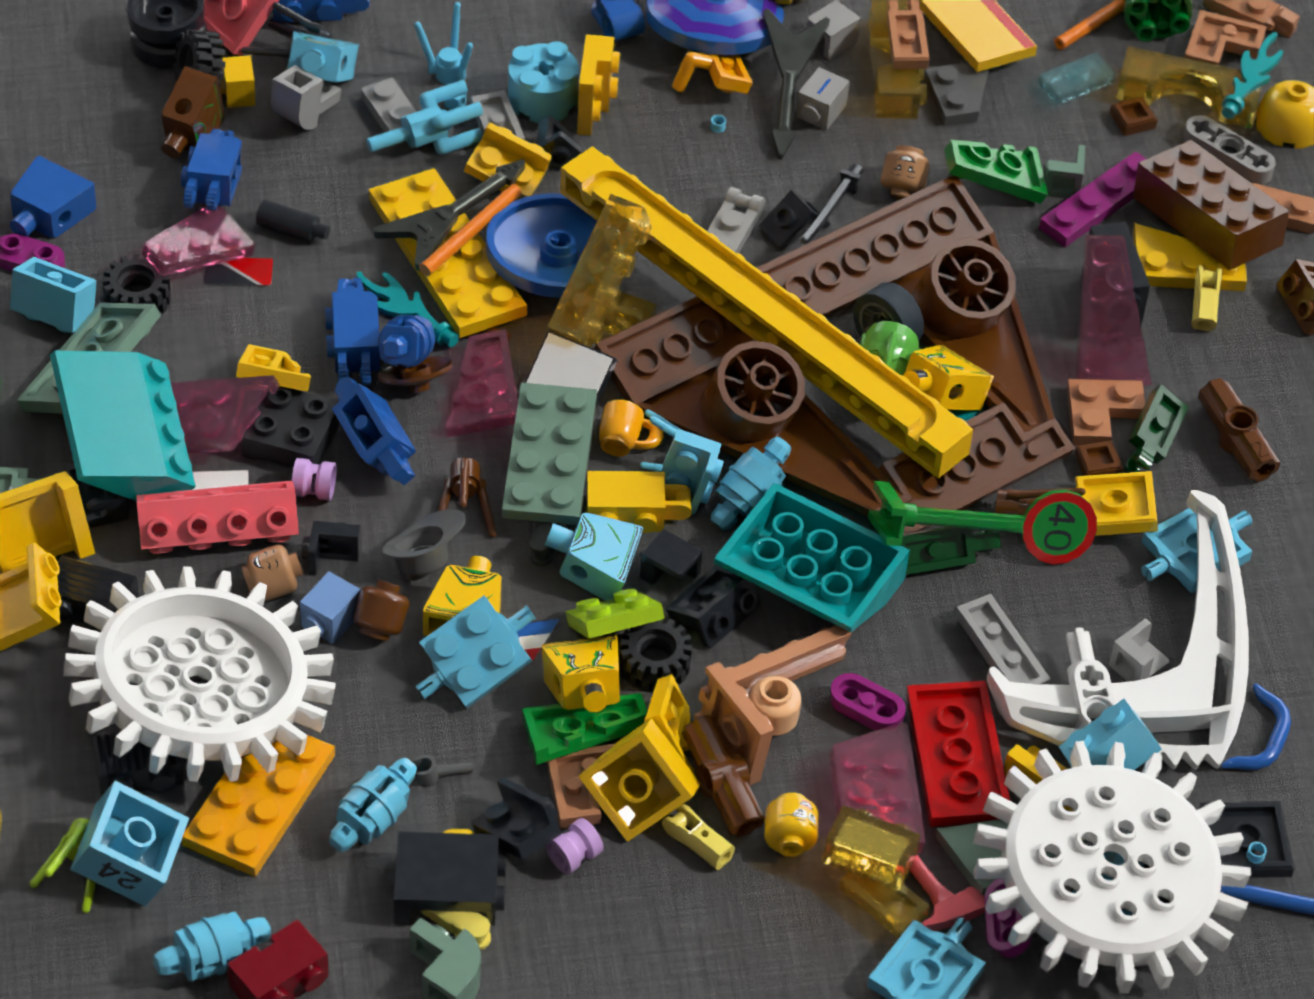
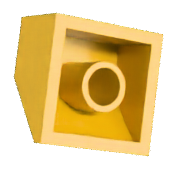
M652 718L619 740L578 776L627 842L691 799L700 785L699 780Z

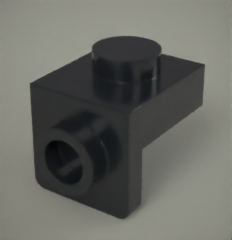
M551 115L539 121L536 145H539L545 152L551 154L550 164L558 171L561 170L562 166L584 152V149L573 141L574 135Z
M313 520L311 535H304L301 558L308 559V573L317 575L320 558L359 562L361 551L360 525Z

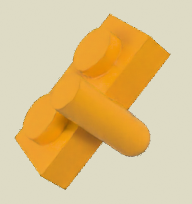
M688 52L681 63L672 87L679 92H684L695 67L707 69L716 88L725 93L739 92L748 94L753 82L739 54L720 55Z

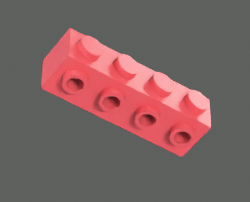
M293 481L136 495L141 549H149V552L154 554L173 551V546L189 545L191 550H203L211 548L212 543L228 541L230 546H244L251 544V539L267 538L268 542H285L291 539L290 535H299L296 494Z

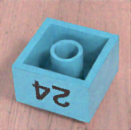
M114 781L94 807L70 870L146 907L166 883L189 818Z

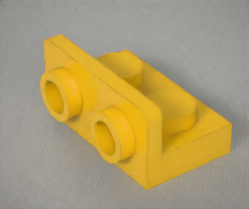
M488 123L482 139L466 163L464 172L484 182L496 174L497 167L523 159L525 161V169L514 183L522 192L521 196L517 198L518 200L534 194L546 174L552 156L539 145L528 143L513 135L507 128ZM506 184L498 190L503 192L509 186Z

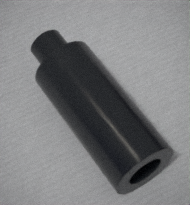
M263 200L257 211V225L310 242L315 237L326 240L330 233V226L321 224L319 216L268 200Z

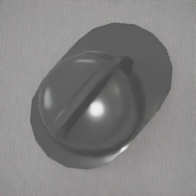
M446 509L429 514L415 522L402 534L387 542L382 548L383 554L389 558H394L406 581L415 584L445 567L448 562L449 540L464 527L466 522L463 512L455 509Z

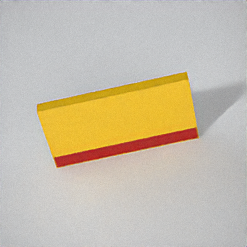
M918 0L919 9L923 11L926 17L976 72L1036 56L1037 45L995 0Z

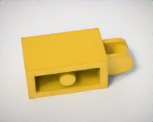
M587 471L586 513L644 527L642 533L661 532L664 529L665 520H684L691 516V489L681 484H665V472Z

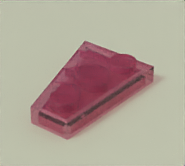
M218 205L216 211L207 210L204 207L146 241L142 255L161 276L253 256L256 244L228 213Z
M506 329L469 336L460 369L461 379L458 390H455L452 400L453 409L451 417H448L445 426L447 437L515 424L518 395Z

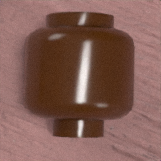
M378 580L376 587L365 586L361 589L353 614L354 623L360 626L359 633L389 641L390 635L395 636L401 633L410 605L409 599L399 594L401 586Z

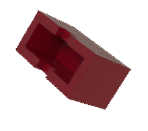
M298 919L271 935L270 942L272 944L260 951L254 946L227 963L229 987L239 999H295L306 991L310 992L317 989L329 977L328 953Z

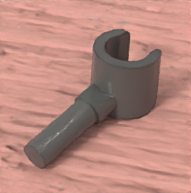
M427 754L420 755L414 759L417 771H420L416 773L418 782L425 787L435 785L440 776L472 772L471 762L437 765L435 759Z

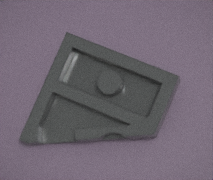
M968 62L925 69L924 80L944 126L978 121L989 69L976 72Z

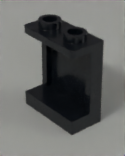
M398 831L394 886V924L411 925L412 910L484 912L487 914L490 926H495L496 911H504L505 886L497 885V877H506V852H498L499 835Z

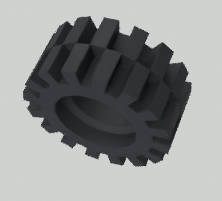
M184 30V33H181V41L176 43L178 51H174L176 63H173V70L177 71L174 75L175 81H178L186 66L216 76L220 88L221 83L219 79L223 80L224 73L222 68H225L226 61L222 60V57L225 56V49H221L224 43L222 39H219L220 35L218 33L200 30Z
M133 254L132 260H128L127 255L120 257V264L114 260L110 263V269H105L104 277H102L104 303L155 304L162 313L167 310V304L171 302L170 276L168 275L167 267H162V262L159 259L152 263V256L145 255L144 260L140 259L139 254ZM133 285H144L149 287L146 290L139 292H131L125 290L127 287Z
M669 619L667 624H663L662 620L655 621V623L632 627L630 630L625 629L620 642L619 667L622 669V675L625 680L630 678V684L635 688L639 683H642V691L649 692L650 686H656L658 679L671 674L675 681L682 684L685 681V676L689 674L692 654L691 637L689 634L685 635L686 629L682 625L675 629V621ZM659 648L667 651L671 656L665 660L653 661L643 657L640 653L646 649Z

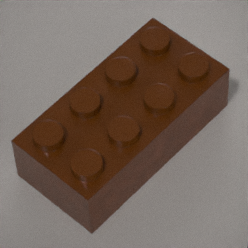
M1189 140L1138 163L1133 198L1229 270L1283 246L1290 211L1194 141Z

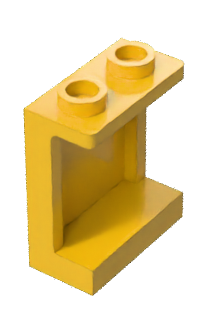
M66 471L0 493V575L27 563V546L32 543H36L45 552L51 553L54 557L72 550L75 551L80 559L95 554L78 485Z
M36 543L27 546V563L0 575V651L60 624L59 606H61L62 601L58 592L57 575L60 572L59 565L51 553L45 552Z

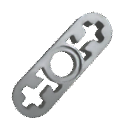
M1194 116L1187 121L1183 136L1184 142L1194 141L1252 184H1266L1272 179L1276 161L1269 152L1209 117ZM1221 147H1233L1238 152L1234 154L1226 153L1221 150Z

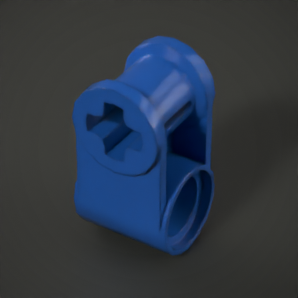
M596 0L592 4V16L602 28L605 36L614 37V42L645 32L643 12L633 0Z

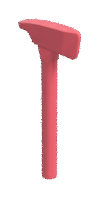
M858 786L851 791L850 797L930 896L934 905L932 917L923 921L922 925L933 931H939L952 927L958 918H964V922L985 912V896L974 887L969 886L954 895L945 886H942L865 788Z

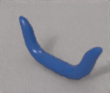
M1257 683L1253 684L1254 694L1260 702L1273 711L1276 717V723L1265 750L1255 756H1235L1225 760L1221 765L1223 769L1258 770L1268 767L1278 759L1286 742L1291 726L1290 711L1280 698Z

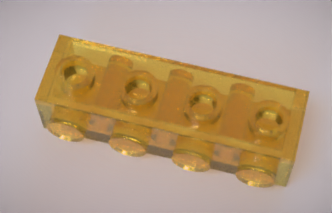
M610 193L547 326L551 332L590 348L593 343L596 344L600 341L605 329L603 321L608 310L613 311L617 306L621 291L618 289L623 278H628L633 272L636 264V257L634 255L639 244L644 245L652 229L650 218L643 206Z

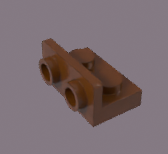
M1295 259L1278 280L1276 286L1304 334L1313 335L1314 262Z

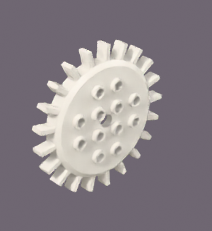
M183 567L179 588L164 589L155 572L150 570L145 572L143 584L145 595L136 598L119 581L112 584L110 602L119 609L116 613L92 600L86 604L84 622L101 630V632L72 625L68 647L95 655L66 653L63 676L93 678V680L71 683L69 702L71 706L100 702L101 707L88 712L86 730L92 734L115 723L121 729L116 736L113 752L118 757L123 756L137 742H140L152 748L149 758V772L157 774L164 766L169 754L188 759L186 766L189 781L198 782L203 771L204 760H222L224 771L231 782L238 781L241 757L251 753L267 773L274 771L278 753L271 744L276 740L300 756L305 750L308 735L293 725L294 722L320 733L323 730L327 711L303 701L327 705L332 704L336 683L309 679L307 677L330 676L334 660L333 655H304V651L318 647L321 630L318 626H313L292 633L288 626L295 622L298 605L291 601L276 612L271 613L262 607L264 605L267 585L261 582L258 583L251 590L248 597L244 598L230 593L232 585L231 572L223 570L216 580L215 589L196 587V578L192 567ZM197 675L209 682L197 684L192 682L189 677Z
M1075 741L1070 754V762L1073 768L1063 771L1060 770L1047 749L1039 751L1034 766L1043 780L1037 785L1015 766L1008 771L1004 784L1022 799L1018 805L993 792L987 798L983 811L1008 823L1007 830L978 824L974 835L973 844L1002 850L1001 858L978 859L973 871L974 879H1004L1006 889L989 895L985 906L987 913H998L1016 907L1023 918L1013 926L1008 941L1015 946L1025 941L1034 932H1037L1049 942L1043 952L1040 965L1046 971H1049L1058 963L1063 951L1082 959V964L1078 970L1079 986L1087 988L1095 977L1098 964L1116 967V981L1120 993H1129L1136 975L1134 966L1148 964L1160 990L1166 989L1174 977L1172 967L1167 958L1175 954L1179 956L1195 975L1200 974L1208 958L1193 940L1199 936L1224 952L1234 935L1209 918L1211 913L1213 912L1240 922L1248 905V902L1220 893L1221 886L1245 888L1251 876L1250 867L1221 865L1220 856L1237 853L1244 840L1241 832L1219 836L1212 835L1208 826L1220 818L1225 807L1223 802L1217 800L1196 810L1186 799L1190 796L1197 777L1190 772L1179 779L1174 788L1157 780L1156 778L1161 770L1162 755L1155 752L1146 761L1142 773L1124 768L1125 751L1123 743H1114L1106 760L1107 765H1091L1084 741ZM1100 796L1110 797L1111 800H1104ZM1062 806H1070L1075 812H1068ZM1155 816H1158L1164 822L1158 821ZM1118 828L1129 830L1131 834H1123ZM1082 840L1092 842L1094 846H1087ZM1174 850H1181L1187 856H1179ZM1109 851L1116 852L1123 857L1125 863L1118 866L1105 860L1103 854ZM1045 852L1053 853L1057 858H1050ZM1138 862L1148 864L1150 868H1142ZM1101 874L1111 876L1113 881L1105 880ZM1064 887L1074 888L1076 893H1069ZM1161 896L1163 898H1166L1170 901V903H1163L1158 899V897ZM1121 909L1131 911L1133 915L1127 916L1122 913Z

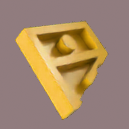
M248 344L240 358L236 377L244 378V382L252 386L265 387L268 383L306 392L309 390L311 379L310 374L300 373L301 366L291 360V356L286 352Z
M671 674L657 680L644 723L651 718L654 720L695 775L694 768L690 765L684 754V751L690 749L682 735L684 726L691 723L690 707Z

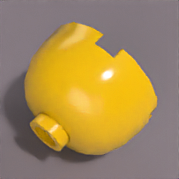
M1286 80L1276 83L1264 93L1256 113L1257 130L1266 140L1280 147H1283L1284 142L1295 144L1294 149H1302L1314 145V87L1297 80Z

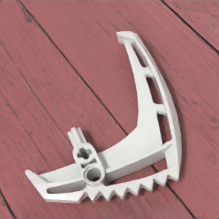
M1191 490L1186 502L1187 506L1196 514L1198 560L1194 618L1189 643L1181 664L1169 671L1146 679L1111 683L1107 668L1094 658L1089 631H1084L1083 628H1076L1074 632L1066 633L1071 665L1067 668L1069 685L1009 682L997 668L991 667L986 678L998 712L1009 726L1060 746L1073 732L1083 729L1092 721L1089 718H1098L1106 708L1117 704L1125 698L1150 732H1177L1210 728L1208 745L1159 744L1162 750L1157 754L1162 755V760L1171 769L1174 770L1181 759H1184L1195 770L1203 760L1216 769L1220 767L1237 732L1245 703L1249 670V636L1240 567L1225 505L1220 500L1205 492ZM1210 527L1212 528L1221 572L1215 567ZM1216 589H1220L1225 593L1228 643L1217 637ZM1220 657L1228 663L1225 705L1212 707L1216 659Z

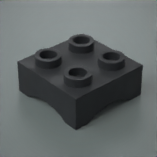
M268 384L241 436L242 457L253 460H274L293 468L296 458L309 459L312 464H320L330 438L340 425L332 410L339 401L292 388Z

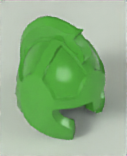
M892 321L874 323L866 333L862 334L860 345L871 354L877 355L883 363L900 375H904L911 354L914 351L921 350L917 335L911 328Z

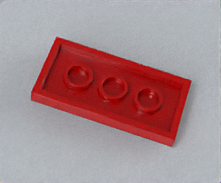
M986 681L907 685L905 695L930 827L965 825L997 820L998 818L983 811L989 794L993 792L1009 801L1011 800L1008 787L1004 784L1006 776Z

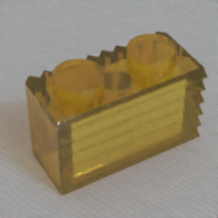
M843 805L826 837L822 861L824 864L830 863L832 867L837 866L840 870L845 869L848 873L853 872L855 876L861 875L863 879L869 878L871 882L876 881L879 885L884 884L887 888L892 887L894 891H898L916 858L921 834L912 831L904 824H893L874 817L865 809H853Z

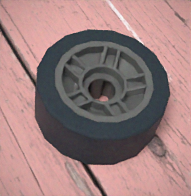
M881 283L858 297L853 306V320L860 337L874 323L881 321L897 322L911 328L917 335L918 342L923 335L924 320L920 307L911 294L895 283Z

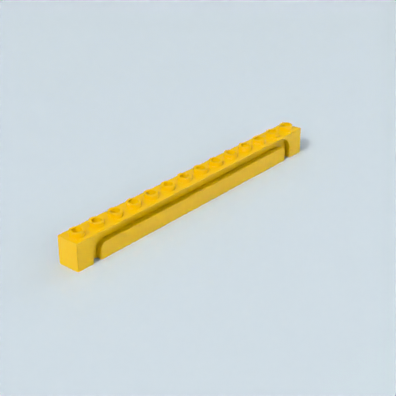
M592 146L561 167L560 193L754 340L772 343L787 351L799 364L803 377L934 476L940 478L969 455L973 429L963 419L953 415L941 406L935 398L928 396L914 386L908 378L887 366L877 355L871 354L855 342L850 335L844 334L828 322L822 314L813 311L801 302L795 294L789 293L774 282L768 274L762 273L746 261L741 254L735 253L714 234L707 232L696 224L690 216L680 212L668 203L663 196L656 194L641 183L636 176L629 174L618 166L609 156L602 154Z

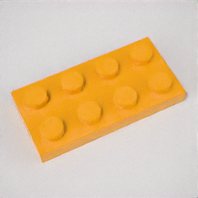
M308 735L305 750L298 756L276 740L271 745L278 753L275 770L269 773L266 772L252 753L242 756L238 781L230 782L226 773L223 774L184 832L182 846L256 877L335 757V746Z

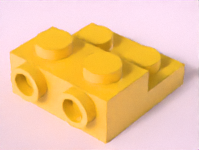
M586 34L579 83L577 135L591 136L593 122H600L601 112H609L610 98L617 99L619 78L612 77V73H618L620 52L613 51L614 37Z

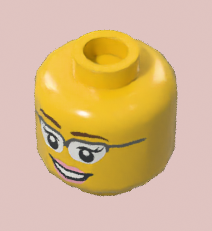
M785 793L768 804L765 810L764 838L769 847L784 856L794 857L810 850L816 844L818 837V810L811 801L798 793Z

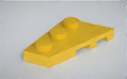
M1137 223L1134 224L1133 242L1150 286L1194 289L1196 270L1198 265H1201L1203 270L1216 271L1217 268L1222 269L1220 290L1245 291L1247 284L1245 264L1229 270L1188 238ZM1202 284V287L1213 289L1211 285Z

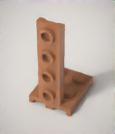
M837 625L833 627L827 626L809 637L801 640H792L784 647L767 654H758L752 660L736 667L724 668L720 662L706 667L705 673L709 677L707 686L700 689L698 699L703 705L701 711L694 714L693 720L708 714L710 717L717 719L733 754H741L747 763L750 774L749 786L761 780L774 732L769 718L761 714L749 698L753 685L760 679L768 676H780L793 681L843 660L846 654V641L850 638L852 632Z

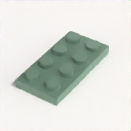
M99 303L60 350L131 352L140 340L149 334L151 327L160 318L161 314L155 304ZM51 360L17 399L23 412L63 414Z
M521 382L502 505V518L571 525L578 524L581 517L597 402V389Z

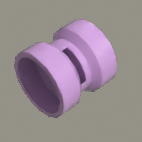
M296 458L292 473L296 496L305 497L307 494L316 495L319 500L331 501L336 482V463L324 461L321 464H312L309 459Z
M579 818L570 824L568 832L561 833V835L545 845L553 864L562 873L567 875L578 869L584 858L591 860L602 853L604 848L598 832L584 818Z

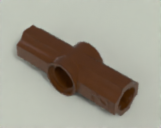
M1222 378L1209 381L1205 387L1199 390L1198 399L1220 432V446L1224 451L1234 454L1249 479H1254L1256 483L1267 480L1273 473L1278 471L1280 461L1257 427L1259 420L1257 413L1252 408L1242 404L1228 381H1223Z
M708 714L697 717L694 721L685 725L682 735L697 764V779L700 782V790L705 797L714 799L730 834L736 835L738 838L749 835L757 828L762 827L765 817L749 787L750 774L747 763L741 754H733L717 719L710 717Z

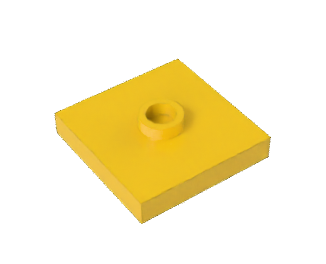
M1152 471L1075 477L1076 488L1085 489L1086 493L1082 497L1091 504L1097 516V532L1095 536L1158 531Z

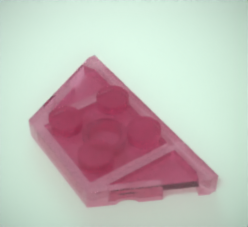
M274 375L170 382L177 403V411L181 428L184 432L187 452L234 451L244 437L245 430L260 415L259 404L268 392L275 394L279 389V382Z
M902 722L895 726H889L834 744L830 753L837 817L854 826L865 827L870 833L884 839L887 838L888 833L910 842L909 850L915 853H922L926 841L908 723Z

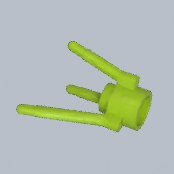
M77 818L73 821L67 834L62 837L58 847L30 881L29 885L31 888H36L43 878L51 877L66 857L74 861L89 819ZM88 878L83 896V913L90 911L96 882Z

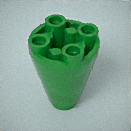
M1192 0L1125 1V22L1141 41L1149 42L1154 38H1168L1175 34L1186 32L1190 27V19L1193 15Z

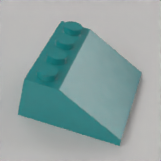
M55 350L50 354L77 479L79 481L137 501L136 495L193 490L196 487L192 473V464L189 460L184 432L181 428L177 403L173 395L166 363L139 352Z
M773 483L716 555L714 564L852 632L884 607L905 580L910 550L903 546L885 545L879 534Z

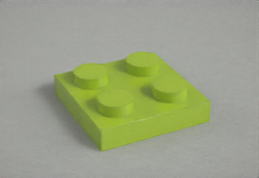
M636 589L615 592L613 594L614 599L600 602L598 598L582 600L576 603L577 608L565 611L568 626L587 638L665 619L662 604L648 597V595L640 592L637 593Z

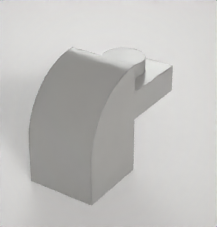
M294 65L273 78L271 107L277 115L303 129L311 130L317 127L319 114L340 101L341 89Z

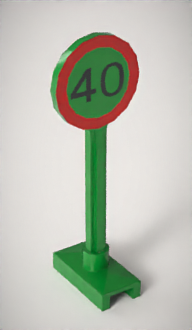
M874 481L873 489L881 499L882 504L880 511L869 510L868 513L869 520L885 545L901 546L904 527H914L915 524L1019 532L1027 550L1039 561L1050 564L1068 563L1080 557L1092 545L1097 532V516L1091 504L1079 493L1065 489L1049 491L1036 498L1026 509L1024 515L917 507L916 504L903 503L890 482Z

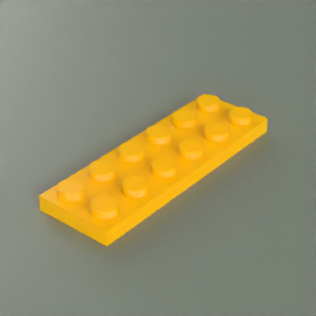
M435 168L369 189V200L385 224L443 205H450L456 201ZM465 213L458 217L457 222L440 246L470 221ZM479 233L430 276L423 275L421 271H417L415 268L417 241L412 238H395L449 323L459 335V338L527 316V304L515 286L504 280L489 263L486 254V244Z

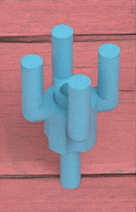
M464 80L424 92L419 97L421 111L401 117L400 128L367 138V147L370 152H374L407 141L411 148L433 142L436 152L440 155L465 148L480 142L483 136L481 129L476 128L448 138V130L453 125L482 116V106L479 102L449 111L441 110L438 107L437 103L468 93Z

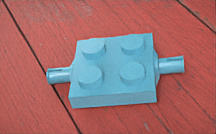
M1188 508L1159 524L1158 531L1144 532L1141 543L1157 559L1142 566L1141 571L1144 577L1147 576L1148 581L1153 580L1164 572H1169L1190 593H1193L1197 589L1196 514ZM1245 510L1228 519L1239 566L1250 561L1252 550L1238 535V531L1252 525V518L1250 514L1247 515ZM1210 527L1215 567L1221 572L1212 528Z
M483 595L419 642L431 658L435 672L415 686L426 699L445 685L457 694L466 708H469L532 662L521 646L517 632L535 620L536 617L526 605L509 619H506V617L496 612L485 595Z
M958 918L949 932L944 934L933 931L914 920L868 977L867 987L887 999H963L984 972L986 963L969 953L961 944L968 933L972 931V925L969 921H966L964 924V918Z

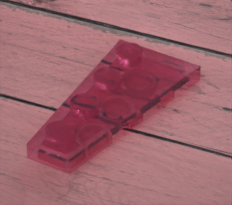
M1085 235L1076 379L1142 381L1143 385H1152L1125 238L1115 235Z

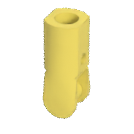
M1201 265L1197 267L1192 312V327L1194 329L1212 331L1217 326L1222 269L1217 268L1216 271L1203 270ZM1202 284L1211 285L1213 289L1202 287Z
M682 804L676 809L677 813L673 817L668 816L662 820V826L669 836L689 847L716 870H720L731 860L735 847L709 827L689 806Z
M421 910V913L450 933H454L456 937L465 928L474 936L480 950L488 947L491 942L489 920L477 912Z

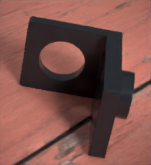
M790 190L759 224V227L779 248L784 249L811 218L816 220L821 212L810 201ZM826 220L824 226L828 228L831 223Z

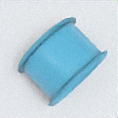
M722 115L712 116L710 120L711 130L716 133L723 132L726 129V118Z
M1253 842L1248 847L1247 859L1255 864L1261 863L1265 859L1267 849L1262 843ZM1258 850L1262 855H1254L1251 851Z

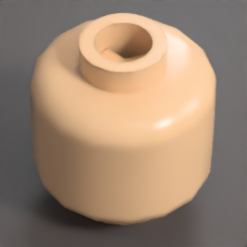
M768 676L757 681L749 693L750 700L761 714L769 718L774 729L773 736L789 733L796 726L800 716L801 693L799 689L789 679L780 676Z

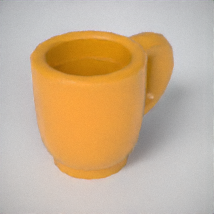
M612 400L604 406L599 427V441L601 443L600 447L605 453L622 457L628 455L632 448L649 450L657 447L663 441L664 432L652 424L649 419H644V412L638 405L626 400ZM641 428H647L649 430L648 438L645 441H637Z

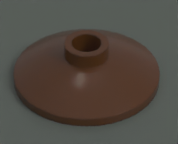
M427 357L416 366L404 368L403 366L395 367L391 365L378 373V378L380 382L388 385L407 386L409 393H419L430 389L429 382L448 372L453 367V363L448 357Z

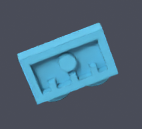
M677 429L660 472H665V484H681L691 489L692 514L695 515L700 503L707 505L714 486L713 482L716 483L724 462L717 459L721 443Z

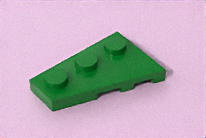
M951 140L944 149L949 174L957 176L959 179H966L984 185L991 190H999L1014 195L1021 200H1029L1041 204L1048 195L1037 147L1027 146L1024 151H1015L1013 145L1002 144L999 149H992L983 142Z
M636 693L621 695L618 703L606 705L599 712H590L585 708L567 710L563 709L560 704L522 708V718L536 765L628 735L644 723L648 710L642 694Z

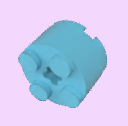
M554 41L550 44L516 47L512 52L508 65V99L514 113L520 115L521 112L529 116V121L539 123L540 120L548 115H551L557 121L567 117L568 111L573 106L575 108L578 102L579 65L576 58L568 51V47L559 41Z

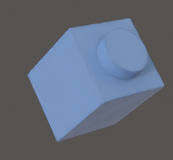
M328 571L300 601L301 626L304 629L318 626L321 630L320 637L334 644L354 622L353 614L361 589Z

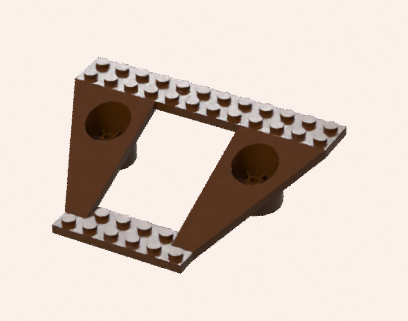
M954 175L757 267L758 270L768 274L774 282L789 293L795 294L801 302L816 313L822 314L825 318L855 304L858 297L881 283H895L911 294L920 307L924 320V330L920 340L928 348L943 345L994 376L984 402L989 410L965 421L973 429L969 455L940 478L934 476L905 453L882 463L878 469L805 394V379L799 364L787 351L772 343L754 340L697 296L596 343L594 347L595 350L613 356L618 360L611 378L623 398L638 405L643 412L649 409L681 430L721 443L720 451L738 459L743 453H747L751 447L764 453V447L773 438L780 437L791 446L790 455L784 464H778L786 475L785 480L867 517L869 510L880 511L882 504L881 499L873 489L874 481L890 482L903 503L916 504L917 507L962 511L997 493L998 489L1003 490L1067 457L1075 449L1054 418L1015 297V275L1011 265L1001 254L995 232L960 179ZM941 286L947 287L946 294H944ZM982 299H985L990 303L991 310L987 308ZM972 307H974V309L976 310V312H975V311H968V310H966V309H967V308H972ZM726 388L735 390V397L730 398ZM771 402L781 405V414L777 415L770 404ZM740 404L744 409L748 410V412L740 409L737 405ZM763 411L766 417L755 416L753 414L754 412ZM915 524L914 527H904L903 534L923 531L931 527V525Z

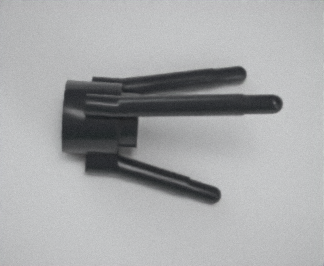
M278 2L272 4L274 9L304 27L300 30L272 19L267 21L269 26L293 35V31L331 39L332 33L322 30L323 25L311 22ZM243 47L241 52L244 54L289 58L290 50Z

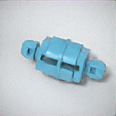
M773 438L764 447V453L751 447L747 453L742 454L734 465L729 467V472L720 481L721 485L716 490V493L724 503H718L710 519L718 528L723 531L730 529L738 520V514L746 518L773 483L782 486L781 482L786 475L778 464H784L791 452V446L782 438Z
M407 758L397 760L389 769L378 765L373 771H368L358 782H355L350 787V791L339 802L340 806L338 807L336 817L338 823L331 831L329 843L339 852L349 850L358 840L368 845L374 838H379L388 827H392L397 821L396 818L407 807L410 793L408 786L415 778L417 770L415 764Z
M236 912L222 913L210 918L203 917L198 922L186 925L181 930L174 932V947L172 945L158 951L153 956L154 967L159 975L181 972L182 969L189 981L204 979L216 974L223 975L228 971L227 963L248 951L251 947L267 941L271 936V928L265 918L258 917L242 922Z

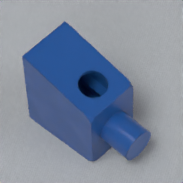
M38 155L11 191L10 200L14 219L9 223V226L14 234L27 237L33 230H36L50 238H57L97 209L94 183Z

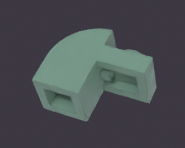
M420 918L410 928V953L430 965L422 974V998L475 999L481 982V951L474 936L464 928L455 939H452L450 934L441 926H432Z

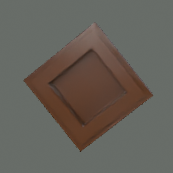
M1143 97L1111 104L1110 115L1124 136L1156 129L1158 120Z
M1112 440L1076 445L1074 455L1083 476L1123 472L1122 464Z

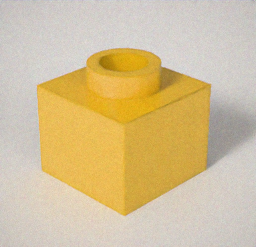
M251 56L222 58L226 62L225 68H223V80L219 79L221 83L220 93L226 95L227 108L256 105Z

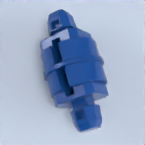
M409 314L400 315L390 320L383 327L378 338L380 358L392 366H403L404 368L416 366L423 362L432 352L435 344L433 324L422 316H411Z

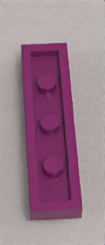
M1135 151L1040 218L1039 229L1066 248L1090 230V226L1098 225L1134 199L1133 193L1138 163L1146 158Z

